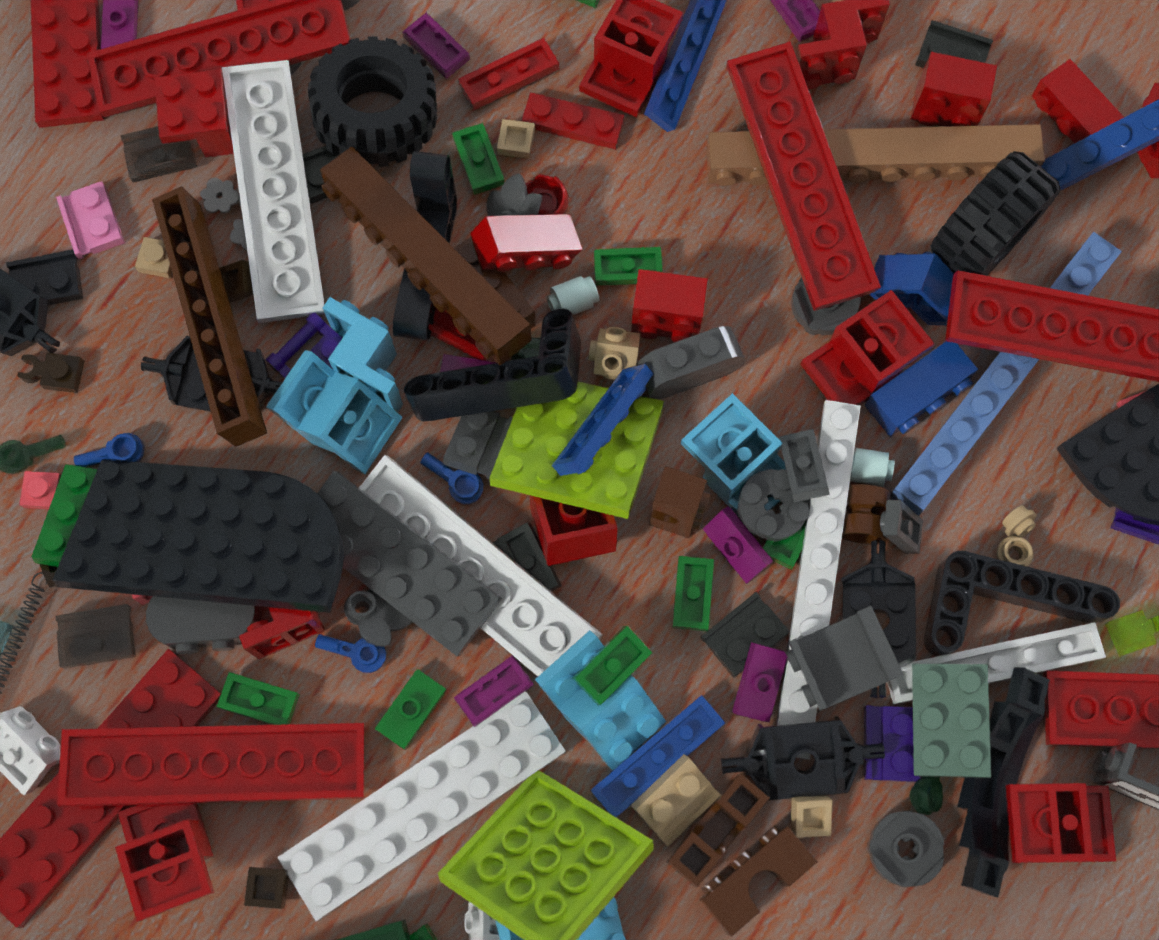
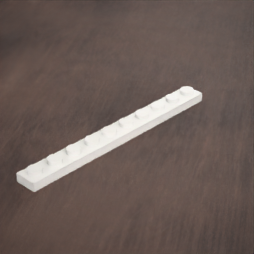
M825 400L823 404L818 448L830 495L809 499L810 512L805 526L789 641L793 639L798 640L828 627L830 623L861 405ZM788 641L787 651H790V650H791V647H790V645H789V641ZM788 658L784 669L776 726L815 722L817 705L809 706L801 689V686L807 684L801 670L794 673ZM801 753L797 758L810 760L811 754Z

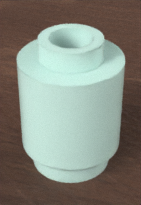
M579 276L550 288L551 295L547 296V302L551 311L564 308L570 310L572 315L593 308V304L599 302L598 290L590 276L586 278Z
M855 447L850 482L884 487L885 480L892 481L895 461L889 460L888 452Z

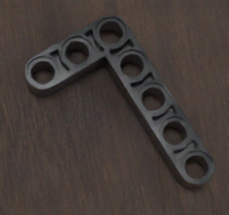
M414 151L410 163V181L417 212L450 244L457 211V193L450 156ZM404 269L393 317L394 337L428 341L432 333L428 327L429 324H434L436 307L430 300V294L424 288L421 290L417 289L407 275L408 272Z
M564 308L556 309L544 317L538 356L505 361L502 365L492 363L420 375L409 380L404 387V393L415 417L422 422L560 401L572 396L576 392L581 350V339L572 312Z
M956 551L950 554L938 567L924 634V645L934 656L951 654L962 645L973 594L1085 623L1095 622L1096 624L1113 617L1119 611L1120 598L1113 589L1107 586L967 551ZM952 562L958 563L963 567V578L957 577L951 572L950 564ZM986 571H991L998 576L999 586H993L987 582ZM1022 580H1027L1033 585V595H1028L1022 590ZM1057 589H1062L1068 594V604H1064L1058 599ZM944 596H950L956 600L958 604L957 612H951L944 606ZM1093 597L1102 601L1104 605L1103 613L1096 611L1093 607ZM938 630H943L950 635V647H945L938 642L936 638Z

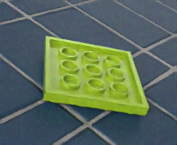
M578 381L576 392L567 399L517 407L490 475V486L629 519L663 412L664 401L644 396L635 399L628 409V416L618 423L611 432L612 437L610 441L601 447L593 457L594 462L592 466L581 474L574 473L563 476L556 472L552 464L609 388Z
M539 770L529 776L438 872L441 883L523 940H577L654 850L653 840Z

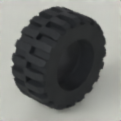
M368 36V40L359 41V38L349 40V44L344 46L340 43L331 49L332 53L330 55L326 53L318 61L319 66L316 65L310 75L311 81L308 83V97L316 135L321 143L326 144V149L333 155L342 154L352 146L369 164H379V167L389 166V162L396 161L398 164L407 160L408 154H413L414 151L419 152L422 149V143L426 144L433 135L432 130L436 127L437 122L436 84L434 83L433 72L427 66L426 60L418 53L414 55V49L404 43L399 46L396 40L386 38L383 41L378 40L377 36ZM367 92H384L400 100L392 108L375 113L361 112L346 105L356 96Z
M1013 151L1005 159L1003 158L976 185L955 212L947 219V222L941 227L930 245L932 253L940 256L942 262L954 273L959 270L987 276L1021 241L1053 203L1061 191L1059 181L1024 152Z

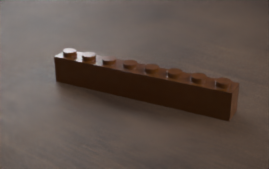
M352 146L320 169L324 182L321 187L326 196L332 202L336 200L340 202L346 216L354 224L359 222L364 227L365 234L374 245L380 243L386 249L385 252L389 260L396 267L402 266L408 272L407 275L417 289L421 290L424 288L430 294V300L440 312L447 311L453 318V324L464 336L469 334L476 341L477 349L485 358L489 359L492 357L499 365H502L532 341L530 323Z
M181 186L152 199L216 432L237 447L267 434V430L201 204Z

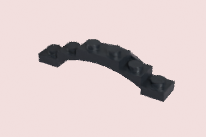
M1014 667L1006 702L994 701L989 721L991 778L964 777L957 805L958 808L967 811L959 846L969 849L961 886L996 898L999 897L1003 876L1009 866V819L1006 785L1017 784L1030 742L1044 717V702L1050 681L1027 668Z

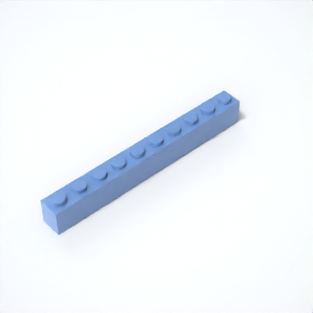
M1093 232L1050 288L1089 295L1122 251ZM1000 352L892 491L891 500H901L919 516L1039 359Z

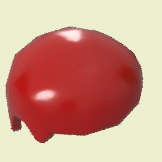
M538 174L534 179L526 183L528 194L537 193L542 195V202L537 215L566 213L569 195L565 185L557 176L552 177Z

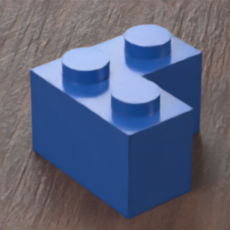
M931 252L879 255L874 269L881 288L870 295L877 300L892 290L904 306L911 308L927 325L947 326L954 273L942 262L941 257Z

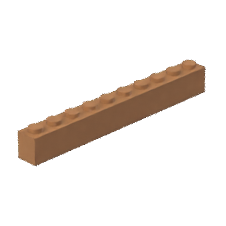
M1041 124L823 129L841 180H849L852 183H861L873 179H882L884 182H895L900 179L929 181L933 178H948L952 181L963 180L967 177H981L984 179L1003 158L1005 159L1013 151L1024 152L1039 166H1042L1045 161ZM749 131L709 132L706 146L708 183H717L720 186H730L735 183L750 182L752 185L768 183Z

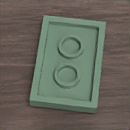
M912 664L914 776L991 778L988 664Z

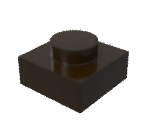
M242 259L219 268L229 303L253 295L249 261Z
M249 867L244 906L285 908L288 870Z

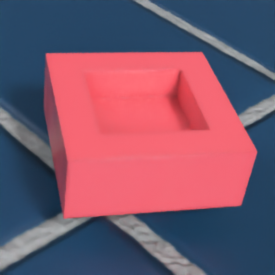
M25 471L19 505L23 508L49 510L61 474Z

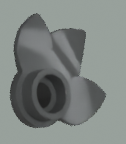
M519 173L506 180L501 188V192L497 190L490 192L487 199L488 216L537 215L540 210L542 195L537 193L528 194L523 176Z
M370 588L367 591L354 592L347 598L344 604V613L348 621L358 625L361 637L375 646H389L391 643V631L395 632L405 629L413 623ZM359 607H366L369 609L365 613L356 612V610Z

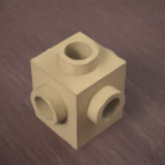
M620 327L600 328L597 341L591 340L589 360L595 361L594 374L602 375L608 379H616L623 369L637 366L640 333L626 332L625 329Z

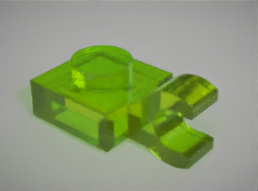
M1143 610L1105 623L1119 657L1157 644L1153 634L1159 632V615L1147 620Z

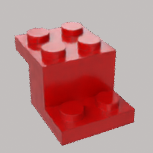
M616 0L594 38V60L579 84V92L637 118L657 83L667 58L668 45L683 19V12L657 0Z
M842 0L822 4L813 42L799 44L796 53L808 90L829 83L845 84L852 79H856L867 44L878 40L890 5L889 0Z
M221 69L154 78L159 138L163 144L196 139L206 158L234 154Z
M890 290L838 325L830 341L804 358L800 365L827 400L861 405L869 399L871 394L897 377L905 366L932 349L935 343L896 294Z
M268 607L273 621L261 620L249 625L247 627L248 632L239 635L244 650L260 660L325 631L318 612Z
M1086 783L1006 785L1012 863L1116 862L1109 785L1086 786Z
M197 803L135 805L117 812L126 843L116 846L115 850L137 922L215 893L205 863L206 859L212 858L214 855Z

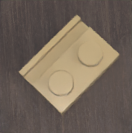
M683 754L631 804V807L668 847L720 796V793L714 789L692 760Z

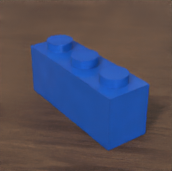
M946 341L871 394L865 407L889 437L898 431H901L904 435L920 422L917 418L927 411L929 415L934 414L947 403L944 398L954 392L958 396L972 386L971 378L978 368L957 343Z

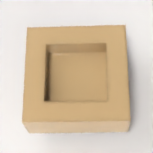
M502 119L497 154L530 159L535 123Z
M143 238L135 268L139 273L171 279L172 270L163 240Z
M827 795L792 797L791 830L798 838L831 836L832 799Z

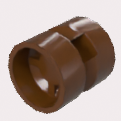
M850 485L846 505L848 514L845 515L842 539L860 544H871V541L877 540L878 544L879 540L887 541V538L881 531L880 518L882 512L886 511L887 500H891V491L874 485Z

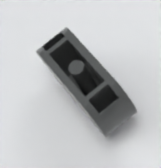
M720 326L653 350L638 361L637 366L646 364L652 371L653 375L645 386L649 398L658 400L725 377L739 369L746 359L732 327Z
M155 596L151 598L146 610V622L150 633L161 643L176 649L177 654L198 653V647L212 646L213 651L233 650L234 644H242L239 635L248 632L247 627L262 620L261 606Z

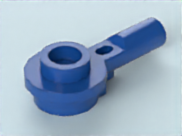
M119 434L107 442L106 448L75 455L74 464L75 466L88 467L100 464L101 460L139 462L144 454V444L135 434Z
M429 452L423 456L420 463L448 482L451 497L456 502L472 504L481 497L484 485L478 474L474 475L459 469L455 471L449 466L443 465L442 461Z
M319 634L315 642V648L350 657L354 667L363 673L378 671L386 661L387 653L385 647L375 646L363 638L353 644Z

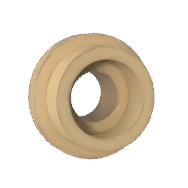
M1025 506L1016 508L1002 522V525L1006 528L1005 533L1008 537L1016 535L1024 537L1035 527L1034 520L1037 514L1033 510H1027Z
M1009 536L998 545L997 558L1028 567L1033 560V549L1026 539L1018 536ZM1009 549L1018 551V560H1014L1009 556Z

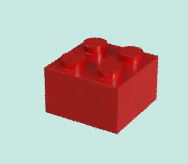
M931 52L916 87L910 119L919 121L927 126H978L991 101L997 65Z
M639 269L633 304L631 332L640 333V337L646 339H654L657 336L668 337L674 342L699 334L708 278Z
M530 495V510L547 566L616 552L618 527L613 515Z

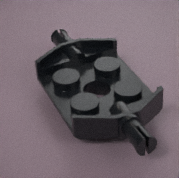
M0 268V352L13 356L34 343H38L48 350L49 353H54L57 350L54 346L59 347L60 341L45 332L49 300L39 296Z
M186 336L164 360L147 356L143 357L141 370L162 375L168 398L173 405L211 412L190 336ZM256 349V352L243 350L260 405L266 397L270 398L271 394L274 395L283 382L273 381L269 377L266 361L260 349Z
M877 540L871 541V561L869 564L841 578L843 584V620L869 606H872L875 614H886L890 618V622L883 629V632L901 668L916 660V582L913 576L886 562V541L879 540V554ZM886 683L879 686L880 698H886ZM878 686L871 689L870 697L878 698Z
M835 716V720L769 727H763L762 724H758L746 754L743 757L721 758L722 774L745 772V775H750L756 786L770 798L768 801L802 796L843 794L849 792L860 764H864L863 760L885 759V753L883 752L885 750L883 743L857 744L841 719ZM801 753H810L814 756L813 766L805 771L795 768L794 761L796 757Z

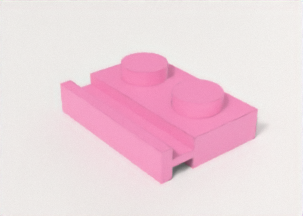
M102 181L70 192L71 195L56 197L74 254L78 259L84 258L83 255L89 253L96 254L125 243L107 188Z

